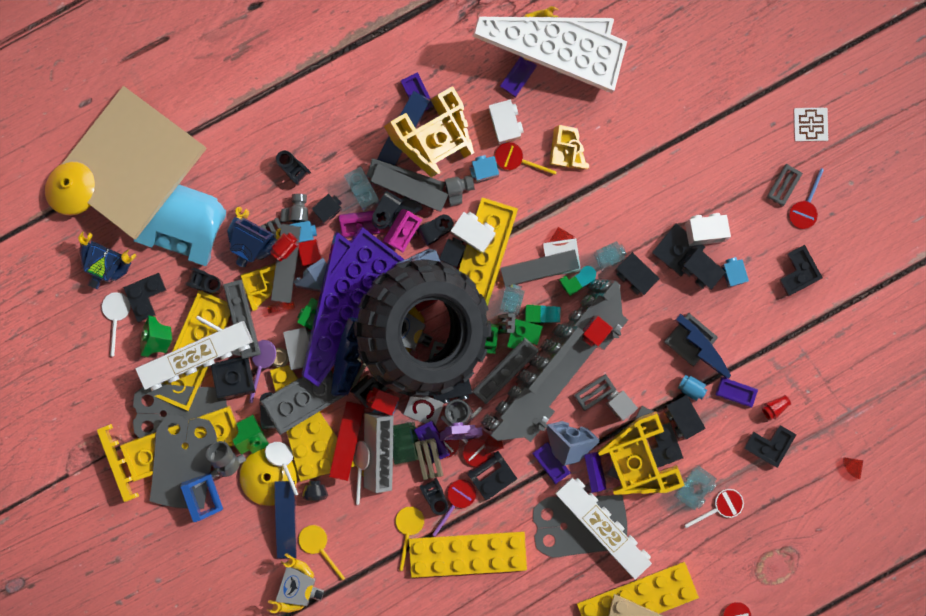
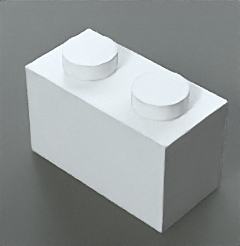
M510 99L489 105V112L498 144L521 139V133H524L521 122H517L515 116L518 115L516 104H512Z
M463 212L452 228L451 233L483 254L496 235L493 232L495 228L486 222L484 225L478 222V217L473 213L469 212L466 214Z
M720 213L710 214L709 217H702V215L692 216L685 224L689 246L726 242L731 237L727 215H720Z

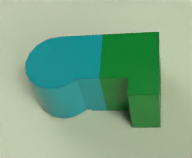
M585 266L580 270L579 274L571 279L564 276L559 282L570 297L590 284L596 277V271L591 266Z
M525 306V322L560 323L561 307Z

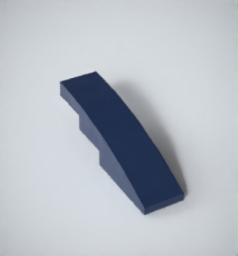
M413 91L400 116L407 113L416 129L430 99ZM389 136L377 160L396 166L403 151L393 143Z
M679 314L674 321L689 332L685 339L700 349L696 357L724 378L729 379L731 374L710 341L695 325L682 314Z
M348 318L340 340L333 372L331 391L333 396L349 394L362 364L358 360V341L354 329L355 320H358V318Z
M275 481L277 558H288L285 556L286 553L293 558H297L296 500L289 481Z

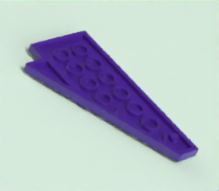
M363 227L359 228L351 241H348L338 232H335L301 374L318 387L335 364L340 340L348 318H358L360 311L358 306L363 295L367 294L372 287V282L380 274L386 273L396 263L405 260Z

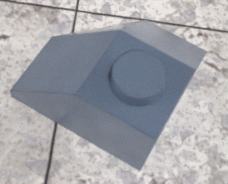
M324 258L307 268L303 272L302 279L299 277L294 281L297 288L321 292L327 266Z
M564 421L548 424L546 428L552 453L564 466L579 462L585 454H588L599 443V439L588 428L580 426V429L570 427L569 423Z

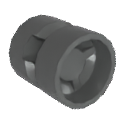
M457 399L448 403L445 415L452 424L462 422L463 425H467L472 420L473 411L466 402Z
M215 442L206 451L207 460L220 476L228 477L238 470L240 465L239 459L226 442Z

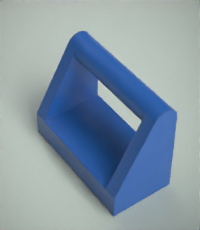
M211 473L181 483V490L193 523L223 510ZM206 481L214 508L200 512L192 487Z

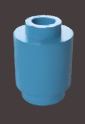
M687 375L684 376L678 386L683 394L695 401L698 398L702 400L708 391L705 389L706 384Z

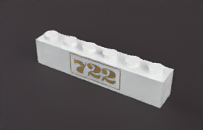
M241 321L135 369L144 389L150 388L151 391L161 388V383L167 380L169 383L179 380L178 375L183 373L190 375L197 372L196 367L201 365L204 368L215 363L214 359L221 357L224 360L232 356V351L238 349L239 352L250 348L249 344L253 343V340L245 322Z
M570 478L555 494L632 578L636 579L652 564L649 561L651 556L644 549L640 551L636 547L638 542L631 535L627 537L623 533L625 528L618 521L614 523L610 519L612 514L605 507L600 508L597 502L599 500L591 492L589 494L583 489L585 485L578 478L576 480Z

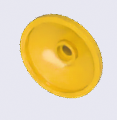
M68 162L57 166L49 175L45 185V197L51 208L63 215H76L86 211L91 206L87 202L90 200L95 186L92 172L87 166L78 162Z
M265 448L250 454L246 461L243 462L240 470V484L250 500L260 505L272 506L275 505V481L289 480L283 466L273 465L267 460ZM292 460L286 466L292 480L295 481L296 487L297 469ZM266 473L271 476L269 481L264 479Z

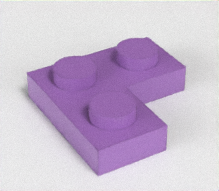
M462 422L453 423L439 433L440 441L474 439L483 435L482 427L475 428V425H463Z

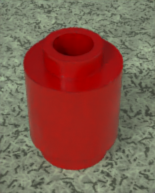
M283 233L272 245L270 253L282 262L297 248L298 244L296 242L298 239L291 233Z

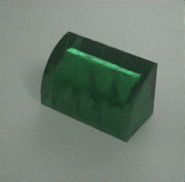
M415 421L393 426V459L395 465L419 460L415 442L418 441V436L415 432Z

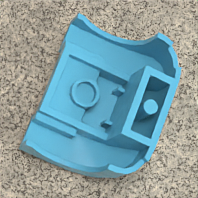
M178 185L137 239H134V242L149 247L157 245L189 256V261L207 266L211 259L215 237L226 217V210L217 201V198Z

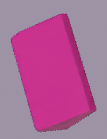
M401 209L383 242L403 253L422 219L408 210Z
M374 211L339 215L341 235L343 237H352L360 227H363L371 234L380 233V230L375 228L372 223Z

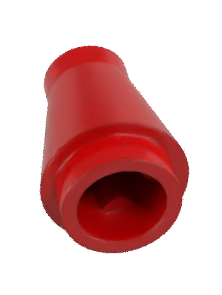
M784 395L765 403L764 407H762V412L768 420H776L791 405V401Z

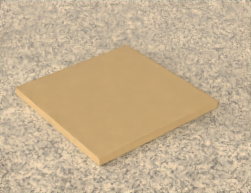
M123 86L62 164L78 162L90 169L94 177L95 186L93 194L87 203L136 240L207 148Z

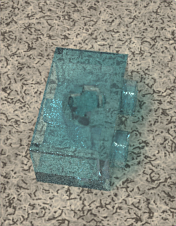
M361 166L344 175L363 211L380 202Z
M617 241L596 250L594 253L601 271L623 262L626 255L624 246L622 244L619 245Z
M510 284V287L506 286L500 311L518 316L525 292L521 290L522 286Z
M695 465L684 481L685 486L679 488L674 497L692 510L700 509L706 501L704 497L707 492L711 493L716 487L715 481L717 478L699 465ZM699 483L701 492H696L695 494L693 485H698Z

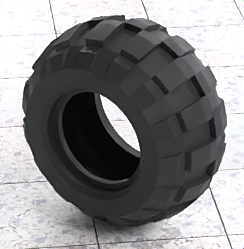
M428 259L399 263L386 273L380 274L372 282V287L367 294L363 295L358 306L360 311L358 320H355L354 329L358 341L357 350L359 356L369 369L371 375L379 383L400 394L424 398L426 396H438L453 390V387L457 384L465 383L474 374L473 368L477 362H483L488 351L484 349L486 338L488 336L491 337V322L487 321L486 311L489 310L483 295L479 294L475 283L465 273L460 272L449 264ZM426 300H440L444 302L450 316L449 337L442 350L436 356L422 362L415 359L406 350L402 340V324L407 313L418 303Z

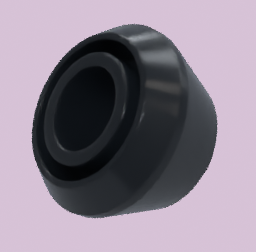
M309 481V485H305L302 497L306 501L326 500L328 492L325 485L321 484V481Z

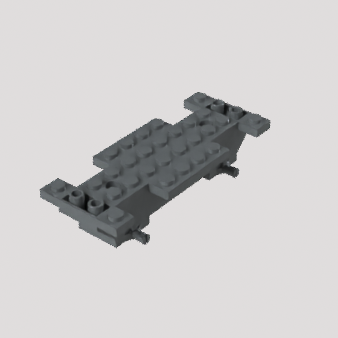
M602 278L594 279L588 287L590 290L587 292L589 295L582 299L580 302L581 307L569 315V322L567 324L562 323V325L558 324L552 332L554 335L550 340L546 339L540 347L542 350L528 362L530 365L526 370L522 369L516 377L518 378L516 381L518 385H514L508 392V398L505 401L502 400L495 408L497 410L496 413L491 412L490 415L486 414L482 418L480 427L497 441L524 437L531 442L540 430H546V423L555 412L549 407L596 348L605 350L614 338L621 336L620 330L628 319L622 314L621 285L618 282ZM594 315L599 316L613 327L599 347L595 345L591 347L582 340L584 338L582 336L584 333L583 329Z

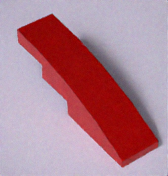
M346 401L329 475L331 478L349 480L365 409L361 404Z

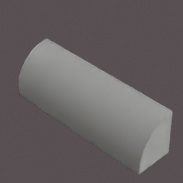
M379 412L365 413L364 442L370 451V463L364 470V488L374 493L392 491L393 415Z

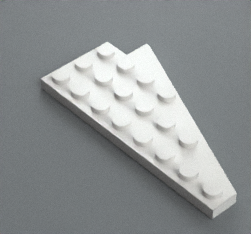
M479 17L472 35L477 39L609 93L615 91L627 41L610 34L614 21L612 18Z

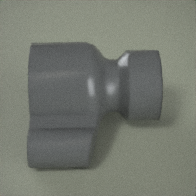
M471 175L465 176L463 179L459 177L445 179L450 206L462 204V193L464 190H475Z
M292 194L291 201L293 206L281 210L280 222L300 223L308 221V209L305 207L307 195Z

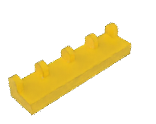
M110 424L97 429L123 501L127 502L139 497V494H133L128 482L133 479L132 476L126 478L121 465L126 460L125 458L120 460L115 446L119 442L118 440L112 441L109 430L113 426Z

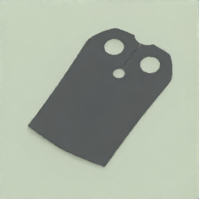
M161 384L162 387L151 391L150 388L145 390L142 387L134 394L133 407L137 413L155 414H137L133 420L134 433L140 438L156 432L160 423L166 418L160 416L162 410L167 412V416L182 415L185 419L190 420L226 407V399L217 400L215 387H199L191 407L187 411L154 396L160 394L178 403L187 405L194 389L193 386H186L182 393H175L172 390L181 391L185 386ZM146 394L154 398V403L149 407L144 406L141 401L142 397ZM147 420L151 421L154 425L153 430L149 433L144 432L141 428L142 423ZM171 423L168 427L174 426L177 423Z
M168 415L160 423L156 431L150 502L175 508H188L181 490V483L209 474L211 470V464L206 458V451L208 447L217 442V435L209 420L201 418L187 420L182 415ZM171 423L179 424L180 432L178 434L172 435L169 433L168 426ZM202 426L206 429L207 434L204 438H197L194 431L197 427ZM182 443H188L189 447L187 449H183ZM206 482L197 488L192 487L199 509H204L207 492Z
M595 496L599 500L597 502L600 508L605 507L612 514L610 519L614 523L618 521L625 528L623 533L627 536V517L623 496ZM548 497L534 507L533 522L537 525V533L534 535L536 548L543 554L550 557H563L608 551L558 497ZM549 508L553 511L551 520L547 521L541 517L543 509ZM562 523L567 524L566 530L560 528ZM546 535L554 536L555 544L553 546L547 547L544 545L543 538Z

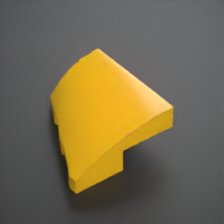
M562 125L554 127L549 165L589 169V164L586 163L583 155V145L579 142L580 136L577 128Z
M276 263L241 274L253 311L257 310L272 294Z

